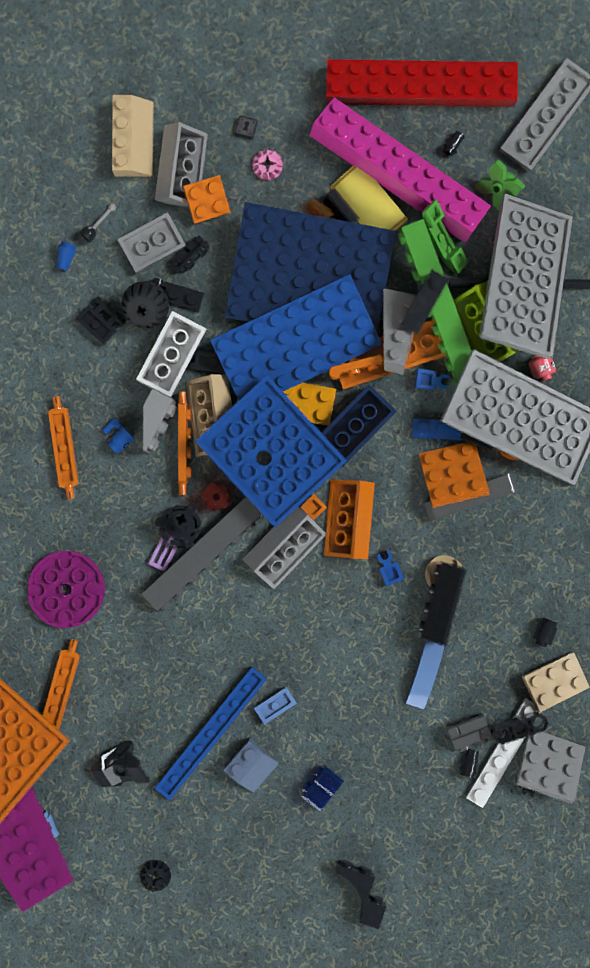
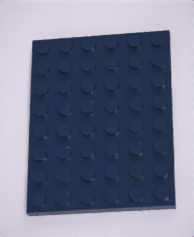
M245 202L225 318L250 322L350 274L375 330L378 332L384 299L383 288L386 289L396 231Z

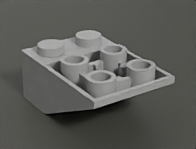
M155 389L151 390L143 405V450L148 453L157 449L160 443L158 441L160 434L164 435L169 426L167 424L169 417L173 418L178 409L176 407L177 403L172 398Z

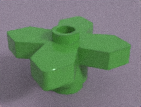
M497 160L488 169L490 177L483 176L476 183L475 188L481 194H493V206L499 211L501 197L504 194L517 196L525 185L518 178H515L511 172H507V167L500 160Z

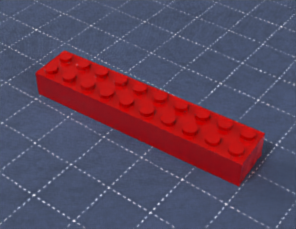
M327 59L326 104H329L335 97L343 104L514 107L518 100V62Z

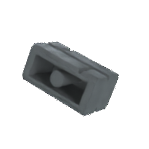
M482 713L445 726L453 748L455 750L459 749V751L469 749L470 745L476 742L477 745L486 743L488 738L492 737Z

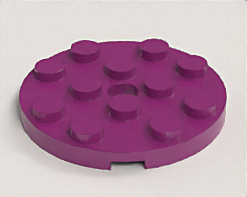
M60 551L46 556L34 567L28 580V600L33 611L42 621L54 627L72 628L88 622L97 614L105 597V581L97 564L86 555L74 551ZM64 584L71 586V593L68 595L63 594L61 590Z

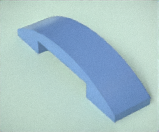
M425 639L423 652L406 704L421 709L425 708L445 646Z

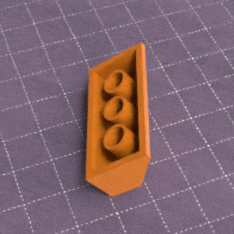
M331 479L324 556L368 560L375 483Z

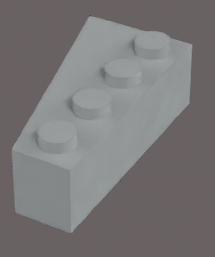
M383 288L384 370L403 375L414 332L400 324L416 295Z

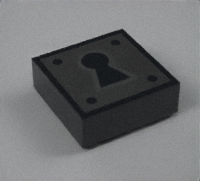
M239 116L235 135L253 140L258 120Z

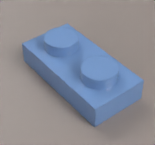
M286 686L254 707L265 725L297 704Z

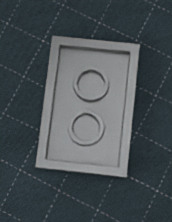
M168 212L118 239L136 274L186 248Z

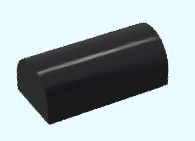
M336 189L327 193L323 203L337 220L358 222L360 217Z

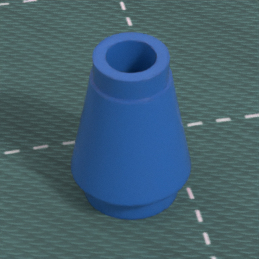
M61 241V244L58 245L57 268L68 271V267L77 251L75 250L76 245Z

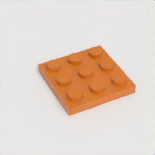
M465 442L419 453L432 508L489 495V488L475 444Z

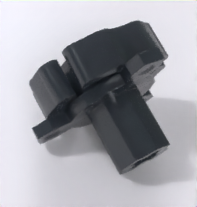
M191 503L188 506L175 505L173 513L168 508L162 517L156 518L155 526L160 528V535L164 542L169 541L165 528L172 537L182 539V541L171 539V547L183 548L185 546L190 548L194 546V542L200 536V529L198 528L201 527V520L196 513L198 507L195 504ZM196 522L197 530L193 536H190L193 533Z

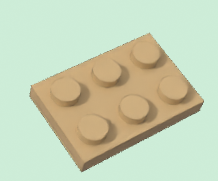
M574 652L568 653L522 676L537 712H542L590 688Z

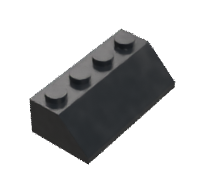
M440 561L439 565L436 564L433 573L436 579L434 583L430 584L428 592L431 595L430 601L425 603L423 613H426L425 620H421L418 632H421L422 638L443 646L447 645L467 571L464 567Z

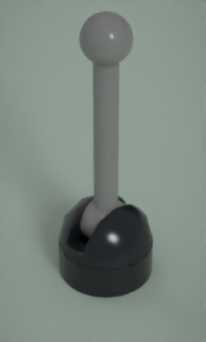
M113 203L109 204L107 211L93 226L82 228L79 234L91 243L96 236L95 229L111 211L116 209V205Z

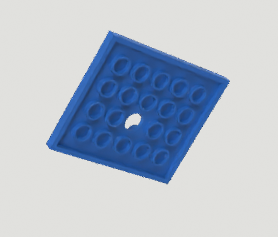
M268 375L195 441L274 527H277L347 462ZM260 451H268L272 456L270 464L266 466L258 464L256 460L257 454Z

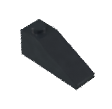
M432 269L425 278L400 325L418 334L449 278Z

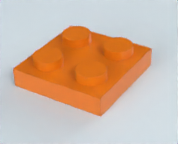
M220 175L183 185L193 223L230 213Z

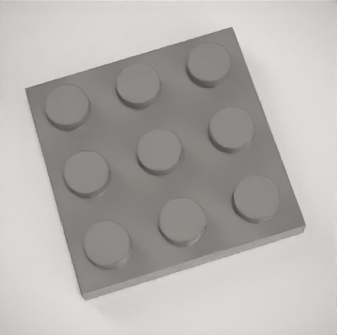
M544 732L528 736L516 784L571 804L574 803L586 747Z

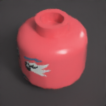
M535 355L531 357V361L528 363L533 379H540L541 382L552 379L551 375L556 372L552 358L547 359Z

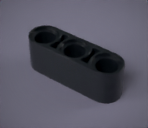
M532 712L494 725L491 728V735L498 744H507L545 731L548 727V720L541 713ZM541 717V725L535 727L533 724L535 718ZM522 723L524 726L523 730L519 733L515 732V726ZM501 729L505 730V736L498 739L496 733Z

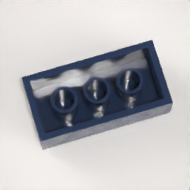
M368 385L322 432V435L348 462L397 411L374 388Z

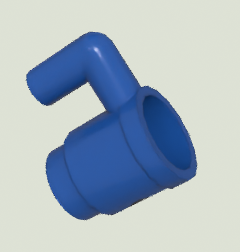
M112 419L104 426L102 431L106 434L113 428L117 431L107 444L119 454L135 440V437L116 419Z

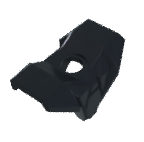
M124 741L104 753L91 767V772L101 787L121 786L123 782L133 781L137 784L150 782L151 778L146 776L141 768L140 761L133 755L134 743L132 741ZM117 768H122L124 771L120 773Z

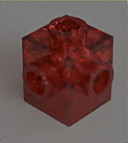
M212 481L200 496L206 501L204 505L213 512L215 509L218 511L221 509L225 510L231 502L229 500L231 495L228 494L230 490L222 484L217 486ZM216 494L220 495V499L218 501L214 500V496Z

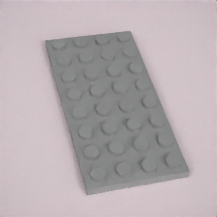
M504 194L501 197L480 338L547 359L553 357L572 216L508 194Z
M471 350L440 421L558 479L575 485L590 452V408L476 350Z

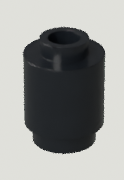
M543 617L542 621H539L533 639H536L535 643L543 647H547V644L552 645L558 629L556 628L557 622Z

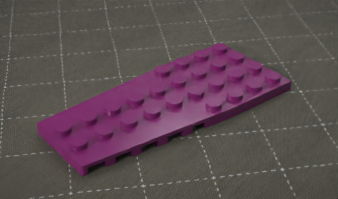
M33 786L0 824V879L22 912L75 880L71 876L67 867L68 863L63 858L59 849L60 845L54 838L51 831L52 827L45 818L43 807L36 798Z

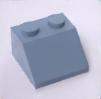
M249 738L227 763L224 771L238 784L255 792L279 762L254 740Z

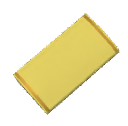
M352 166L330 187L331 190L336 189L360 217L358 220L359 224L397 231L408 220L379 183L356 166Z

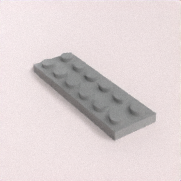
M566 58L499 151L528 172H531L589 93L590 74Z

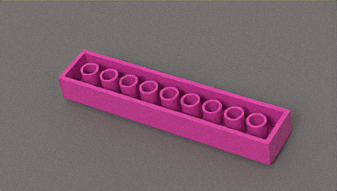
M335 97L313 123L309 136L351 165L356 166L374 178L380 185L422 214L433 200H437L445 215L441 220L446 230L464 243L467 242L491 207L487 202Z

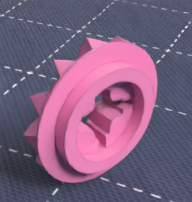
M268 149L260 151L254 157L252 164L254 173L263 180L275 179L280 175L283 168L281 156L275 151ZM267 157L269 162L273 163V165H270L269 172H267L266 167L262 165L266 162Z

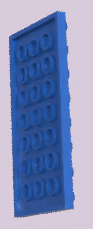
M350 274L210 340L238 400H241L267 375L282 391H285L330 370L334 366L345 363L382 345Z

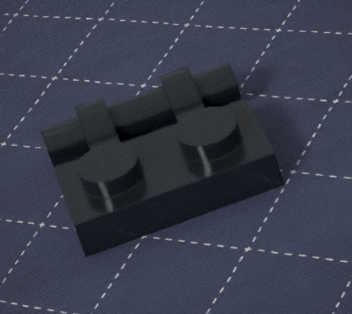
M97 296L93 301L98 305L95 310L88 305L75 319L105 345L117 333L112 326L117 323L120 327H123L126 321L121 318L122 315L119 312H115L109 306L110 304L106 300L103 301ZM102 312H105L110 317L107 322L100 316Z

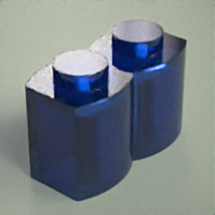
M324 765L323 768L319 766L313 774L315 778L311 783L307 781L301 789L303 792L301 797L319 812L344 782L343 778L327 765Z

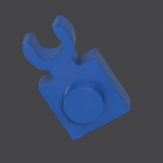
M416 369L414 388L434 390L436 385L439 389H447L448 386L442 385L441 380L443 378L448 379L449 376L444 374L436 377L437 371Z
M387 550V559L383 560L380 554H377V559L384 565L379 570L385 585L389 586L404 580L398 562H391L392 554Z

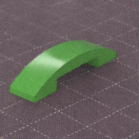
M433 200L423 211L426 228L439 257L455 274H459L469 262L462 248L455 247L441 220L445 215L438 201Z

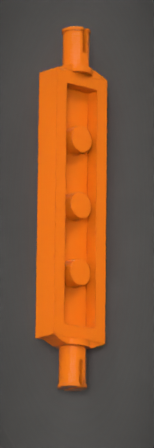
M180 391L178 392V495H187L186 484L188 478H191L192 475L191 466H188V459H191L192 456L191 447H188V440H191L192 436L191 428H188V420H191V409H188L186 403V392Z
M60 396L52 397L54 408L48 411L58 484L59 487L66 489L67 499H74L73 487L79 484L69 411L67 408L61 407Z
M70 639L68 649L61 650L43 712V716L58 730L61 727L81 656L75 652L78 640Z

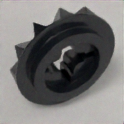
M160 860L147 862L140 872L141 883L145 889L152 892L162 891L171 880L170 868ZM157 869L158 876H161V878H158L155 884H153V877H150V875H153Z

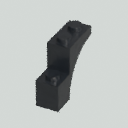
M346 860L342 862L337 861L335 873L350 881L360 896V923L379 930L386 910V904L383 898L372 895V897H369L375 880L374 873H372L371 869L361 866L360 869L353 867L354 864Z

